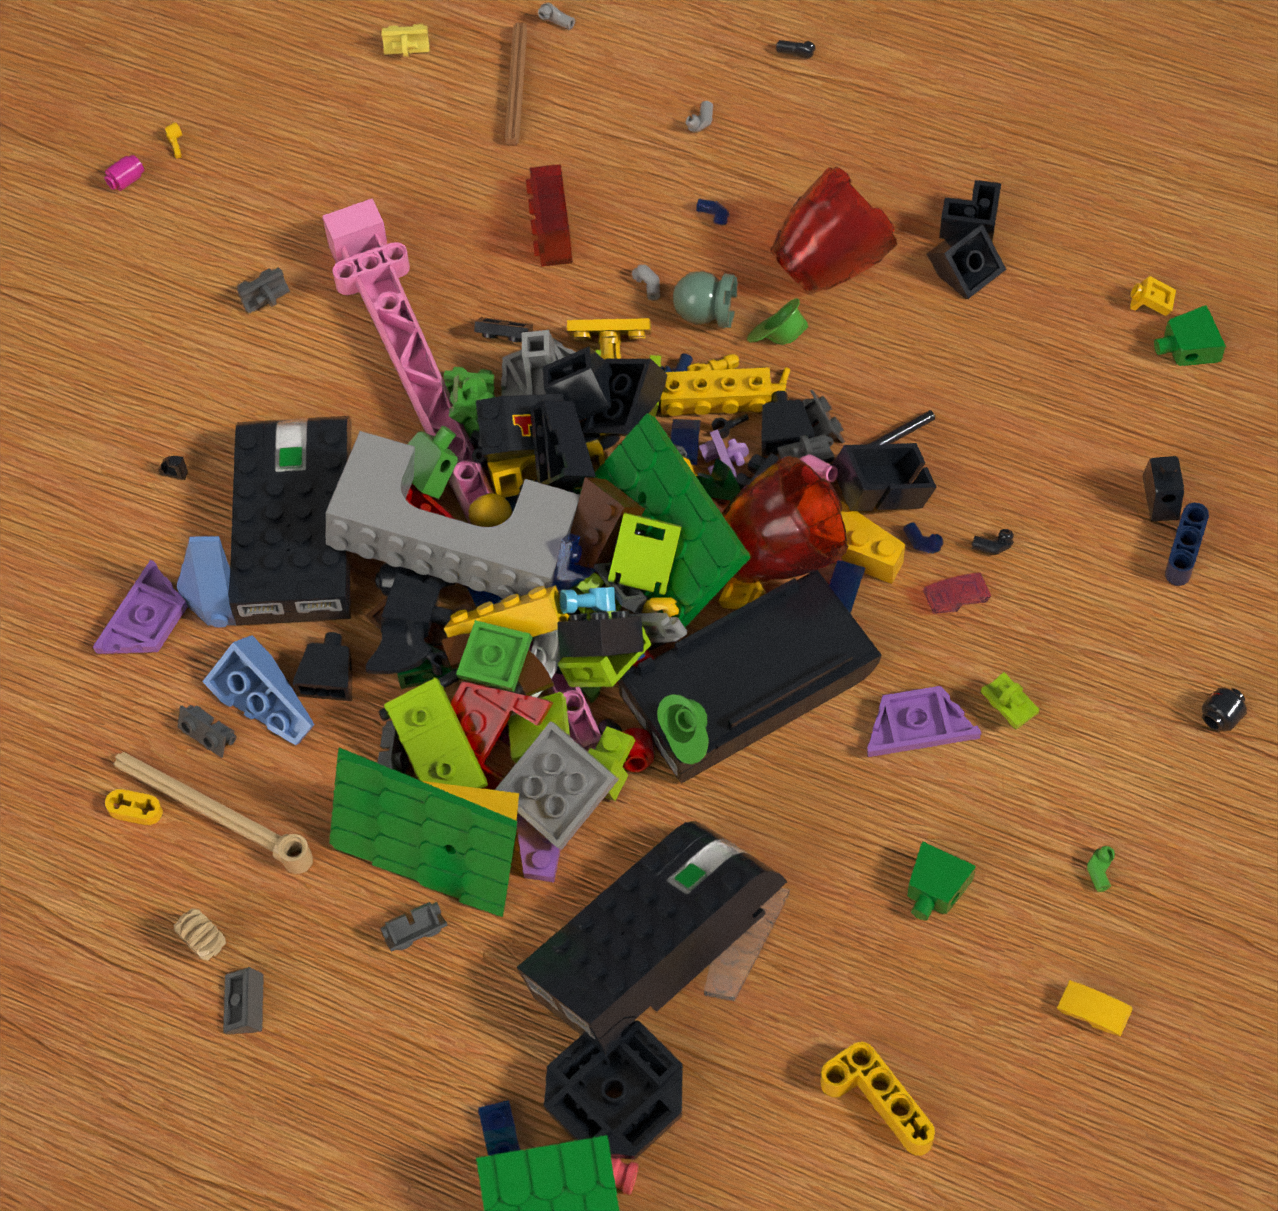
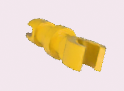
M730 354L718 361L715 359L709 360L708 364H691L687 367V371L735 369L739 366V357L735 354Z

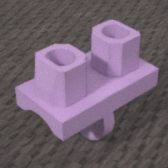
M718 429L710 432L712 440L699 446L706 463L720 457L721 461L731 468L736 478L737 473L732 462H736L738 466L745 464L744 458L749 453L747 445L745 443H737L736 439H731L728 441L729 447L726 449ZM714 465L708 467L710 475L712 473Z

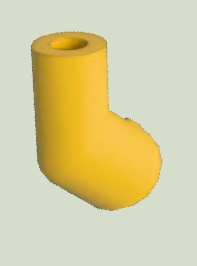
M651 598L646 601L642 613H656L662 610L663 613L672 617L679 613V609L675 604L677 603L676 600L673 598Z

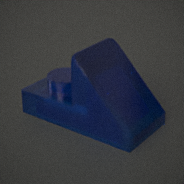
M569 533L561 540L552 586H556L559 594L562 590H567L590 577L596 571L595 569L574 564L578 563L582 552V546L578 545L580 540L578 535Z

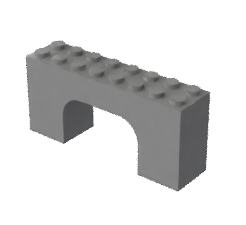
M363 431L359 432L326 511V545L336 550L357 553L367 559L374 558L384 561L394 567L408 568L421 575L428 574L442 578L448 583H459L469 586L476 591L493 593L503 599L513 594H518L519 596L526 595L529 591L539 586H544L546 589L556 585L578 505L579 494L525 479L514 511L508 520L493 527L472 525L418 509L406 501V496L414 478V446Z

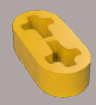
M116 789L110 792L105 799V806L109 814L117 820L142 825H153L162 817L163 810L159 800L149 794ZM121 800H124L126 805H120L119 809H116L114 803L119 804ZM149 805H152L154 811H148L147 815H144L142 809H148Z

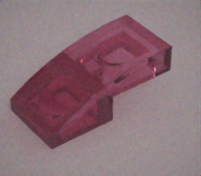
M981 572L945 579L928 585L923 589L933 614L957 612L962 605L986 603L991 597Z

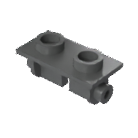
M811 390L810 392L814 398L811 400L804 399L802 402L811 425L818 421L820 422L813 427L815 437L825 434L829 447L833 445V440L836 438L844 443L845 441L840 434L844 429L835 416L831 418L828 412L832 410L829 402L824 395L819 397Z
M183 705L180 706L177 727L183 733L202 744L206 749L222 758L225 745H232L236 741L237 736L234 734V730L228 728L220 721L211 726L210 724L214 722V717L199 706L190 705L187 708Z
M387 721L386 725L382 728L380 747L382 749H389V751L379 752L378 763L405 774L409 764L408 755L399 740L392 721Z
M428 902L411 910L410 912L414 919L411 923L408 922L405 914L385 922V926L380 929L391 952L407 949L414 941L424 936L432 937L438 934L441 928L448 926L441 915L442 912L437 902L433 904Z

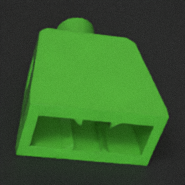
M441 426L435 436L420 431L407 444L415 447L414 478L412 484L422 493L436 498L441 496L458 462V456L448 448L456 434L445 426Z

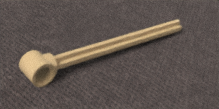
M125 752L116 755L114 767L272 851L273 857L282 862L285 869L290 873L301 874L311 867L313 856L306 839L301 835L284 834L280 836ZM301 851L298 856L290 857L293 852Z

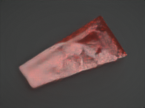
M561 164L530 167L531 178L526 179L527 195L533 194V199H528L530 215H535V219L530 220L532 236H538V240L533 241L535 257L540 256L541 267L573 263Z

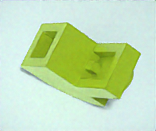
M606 726L595 750L590 748L588 752L619 778L605 796V798L616 801L628 777L622 766L635 743V739L631 735Z

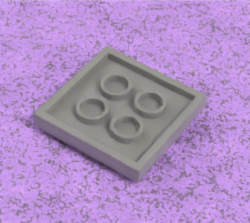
M550 721L495 790L519 793L517 812L553 845L562 850L619 778L557 724Z

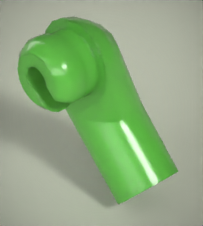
M1102 846L1096 849L1087 864V871L1097 892H1103L1111 887L1105 872L1111 861L1115 858V853L1109 846Z

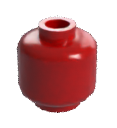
M629 728L622 731L633 736L635 739V743L622 766L623 769L631 772L645 770L653 763L655 757L654 742L651 734L641 728Z

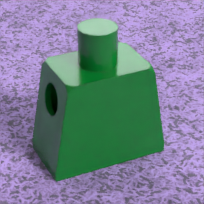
M1207 305L1170 319L1167 322L1164 337L1154 340V348L1157 355L1171 352L1176 364L1179 366L1221 362L1226 347Z
M922 842L908 886L907 896L916 901L911 913L923 921L928 920L933 910L947 914L973 881L976 866L928 843Z

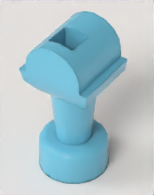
M614 587L590 588L589 593L579 595L572 589L562 590L559 598L560 609L564 614L574 613L578 607L591 608L596 612L616 611Z

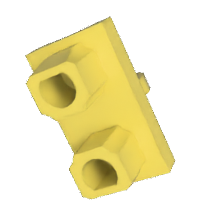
M414 24L411 27H398V25L382 28L384 54L403 53V57H409V53L429 52L430 50L428 29L423 24Z

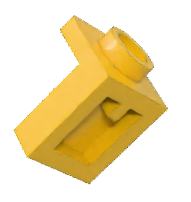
M1148 276L1141 283H1137L1130 293L1132 298L1130 309L1136 311L1144 304L1167 316L1172 312L1176 289Z
M731 578L727 582L718 602L723 608L739 609L766 594V591L758 580Z

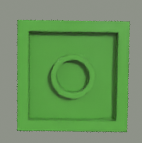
M475 620L456 675L459 679L514 692L532 641L531 634Z

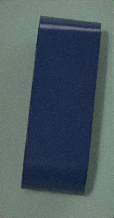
M1189 503L1183 510L1165 570L1167 581L1173 585H1185L1191 578L1209 518V511L1203 504Z

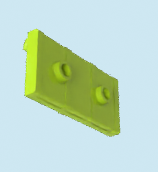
M434 678L384 704L399 736V740L420 781L473 788H483L488 785L487 779L439 679Z

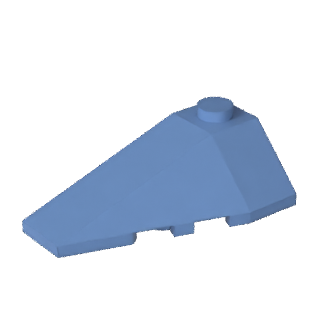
M219 536L189 537L184 562L177 581L179 594L186 601L187 606L208 626L222 628L227 625H236L229 605L230 567Z
M253 635L233 642L202 681L222 703L229 707L234 706L244 712V716L251 720L255 718L264 723L268 730L294 745H298L315 725L272 655Z

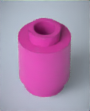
M135 155L124 156L105 170L106 176L104 179L111 189L122 191L141 178L144 167Z

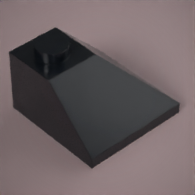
M978 224L945 239L927 253L938 276L965 299L972 297L1006 270L983 224Z

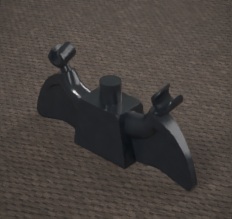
M408 568L402 574L396 573L381 616L382 640L377 650L368 660L366 672L369 674L401 673L414 669L429 660L433 673L438 676L443 675L440 665L450 668L447 655L443 652L433 653V649L426 644L424 638L428 637L432 623L446 626L450 621L453 610L438 606L439 593L442 588L453 586L456 583H448L442 578L428 574L421 575ZM463 585V587L470 589L469 586Z

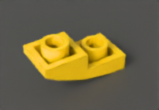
M1069 980L1057 1006L1061 1013L1089 1022L1092 1027L1121 1037L1133 1010L1130 1005L1071 980Z

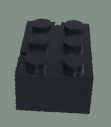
M917 443L844 445L832 464L838 470L836 480L850 511H871L874 507L877 510L923 508L937 488L928 467H923L925 460Z

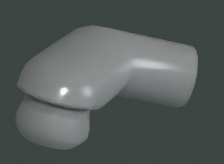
M551 3L542 4L538 9V15L542 20H548L568 30H571L575 24V18L562 13Z
M703 101L700 107V115L692 114V118L690 116L687 117L685 122L690 131L699 132L711 125L713 103Z
M638 265L637 268H634L632 271L633 279H636L637 282L644 281L647 284V298L650 300L659 299V276L647 265Z

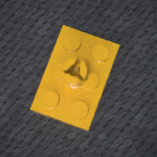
M650 318L567 320V332L575 340L579 341L591 340V335H599L601 357L604 360L621 359L620 335H628L629 339L632 340L645 339V334H651Z

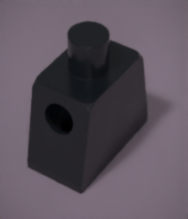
M785 391L774 392L772 394V403L762 405V456H770L771 453L778 455V447L800 442V436L807 435L808 439L815 437L803 402L799 399L788 400V395Z
M1176 456L1150 458L1142 476L1151 522L1179 520L1184 496V484L1179 458ZM1168 495L1167 502L1162 501V498Z
M327 632L323 644L310 643L307 645L293 679V685L298 697L352 701V657L349 647L341 645L342 636L340 634Z

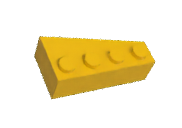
M813 481L811 482L788 524V539L793 538L795 546L892 584L904 562L905 544L859 512L850 511L847 504Z

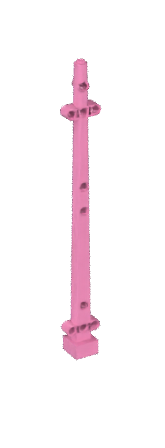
M373 199L323 215L329 249L336 262L333 267V275L337 291L342 295H352L360 292L425 432L435 436L441 426H445L456 434L448 448L458 456V462L448 481L468 523L471 524L468 517L471 503L477 497L488 493L494 494L481 463L474 461L472 458L474 447L469 442L470 438L464 425L449 417V409L453 406L449 400L450 393L399 281V278L406 275L410 269L407 249L398 242L387 244L384 223ZM534 640L531 641V644H530V647H529V651H530V652H531V649H532L533 641H534ZM555 673L552 677L555 686L547 689L549 695L562 692L566 697L567 708L570 706L579 707L576 711L567 710L570 737L586 751H589L590 748L595 750L601 738V733L581 688L569 687L564 675Z

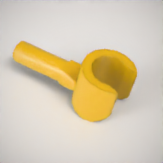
M175 122L165 127L168 141L172 144L175 158H181L182 155L177 138L182 137L183 134Z
M784 368L780 383H771L772 394L776 391L786 392L787 379L790 373L789 368Z

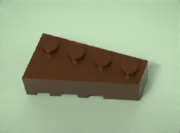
M589 477L584 479L555 585L559 594L562 590H570L575 582L582 581L590 573L595 572L599 576L593 567L595 564L612 562L615 552V540L619 535L624 512L642 516L645 508L607 479Z

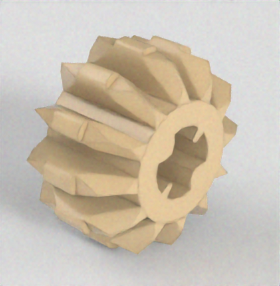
M192 908L187 913L185 912L174 924V931L202 960L208 961L211 957L216 956L226 944L223 934L198 909Z

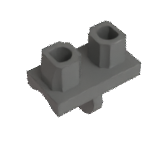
M279 267L274 270L268 268L261 272L259 278L254 281L240 283L237 289L245 311L248 314L266 304H269L271 307L275 306L277 298L290 292L283 272Z
M825 434L808 439L807 435L800 436V442L777 448V453L786 475L788 474L790 477L796 475V463L803 456L814 455L827 463L833 462L835 458Z

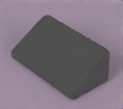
M612 562L595 564L593 568L607 587H614L615 598L621 606L635 613H642L647 598L641 590L620 585L621 573L616 572V578L613 583L608 582Z
M247 967L225 974L224 1034L256 1033L262 1031L264 976L261 972Z

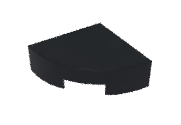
M168 456L164 458L158 470L160 475L185 480L188 474L184 458L181 456Z

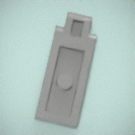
M666 613L629 614V616L642 617V626L650 642H676L687 634L686 628L678 617H669Z

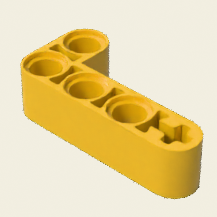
M865 1042L854 1043L823 1065L821 1070V1088L827 1096L840 1097L858 1086L911 1154L922 1156L931 1150L935 1136L933 1124L870 1044ZM862 1056L869 1063L860 1066L854 1063L853 1059ZM831 1074H838L843 1078V1081L832 1083L827 1077ZM876 1081H882L887 1084L888 1088L879 1091L872 1084ZM901 1106L908 1113L904 1116H897L891 1109ZM914 1132H915L918 1136H922V1135L924 1134V1135H925V1140H923V1139L920 1138V1137L914 1139V1138H913V1137H914Z

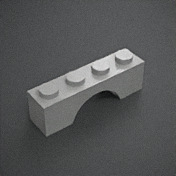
M549 330L522 332V359L526 374L527 395L546 394L543 383V366L555 361L554 340Z

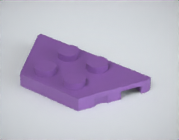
M150 560L95 642L93 649L96 653L159 652L188 607L186 601L173 588L168 578L164 577L154 561Z
M941 686L883 695L870 743L867 747V756L872 757L980 739L981 731L977 725L974 727L964 716L965 712L958 704L951 701L950 695Z

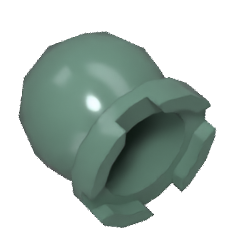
M697 271L690 272L679 280L674 288L673 303L676 312L684 320L698 325L707 324L716 319L718 327L731 328L735 311H730L731 298H737V277L735 275L725 273L722 279L719 280L714 274Z

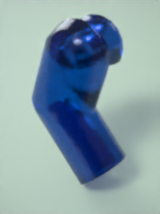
M698 199L697 212L715 215L713 222L717 225L725 226L727 224L730 212L721 203Z
M914 522L907 524L903 529L914 549L931 554L941 550L944 540L939 534H931L930 537L923 536Z

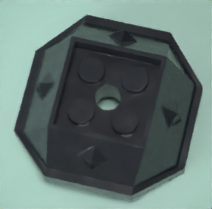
M634 1020L629 1025L634 1033L623 1043L620 1041V1044L608 1056L583 1036H580L547 1065L544 1097L545 1111L574 1141L607 1135L611 1158L636 1160L682 1117L683 1064L639 1020ZM614 1088L620 1089L623 1092L618 1098H610L606 1094Z

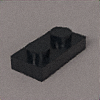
M480 317L475 321L474 332L482 333V337L495 339L498 338V335L508 336L509 341L522 342V332H532L533 324Z

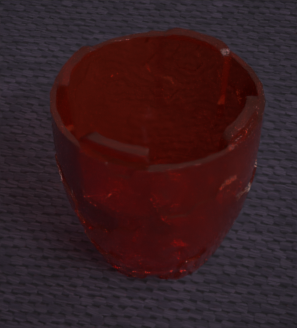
M837 166L833 169L831 167L827 168L805 193L797 199L787 214L783 226L779 229L770 250L773 256L777 255L776 260L785 272L796 283L802 282L804 284L802 288L807 294L828 290L855 278L883 260L882 258L898 246L897 239L893 235L895 227L880 208H872L865 198L850 184L851 178Z
M784 457L765 469L749 485H746L721 513L751 556L733 576L734 579L742 581V583H761L802 576L841 560L842 556L847 552L849 546L841 515L842 503L828 480L825 478L821 479L809 465L798 459V457Z

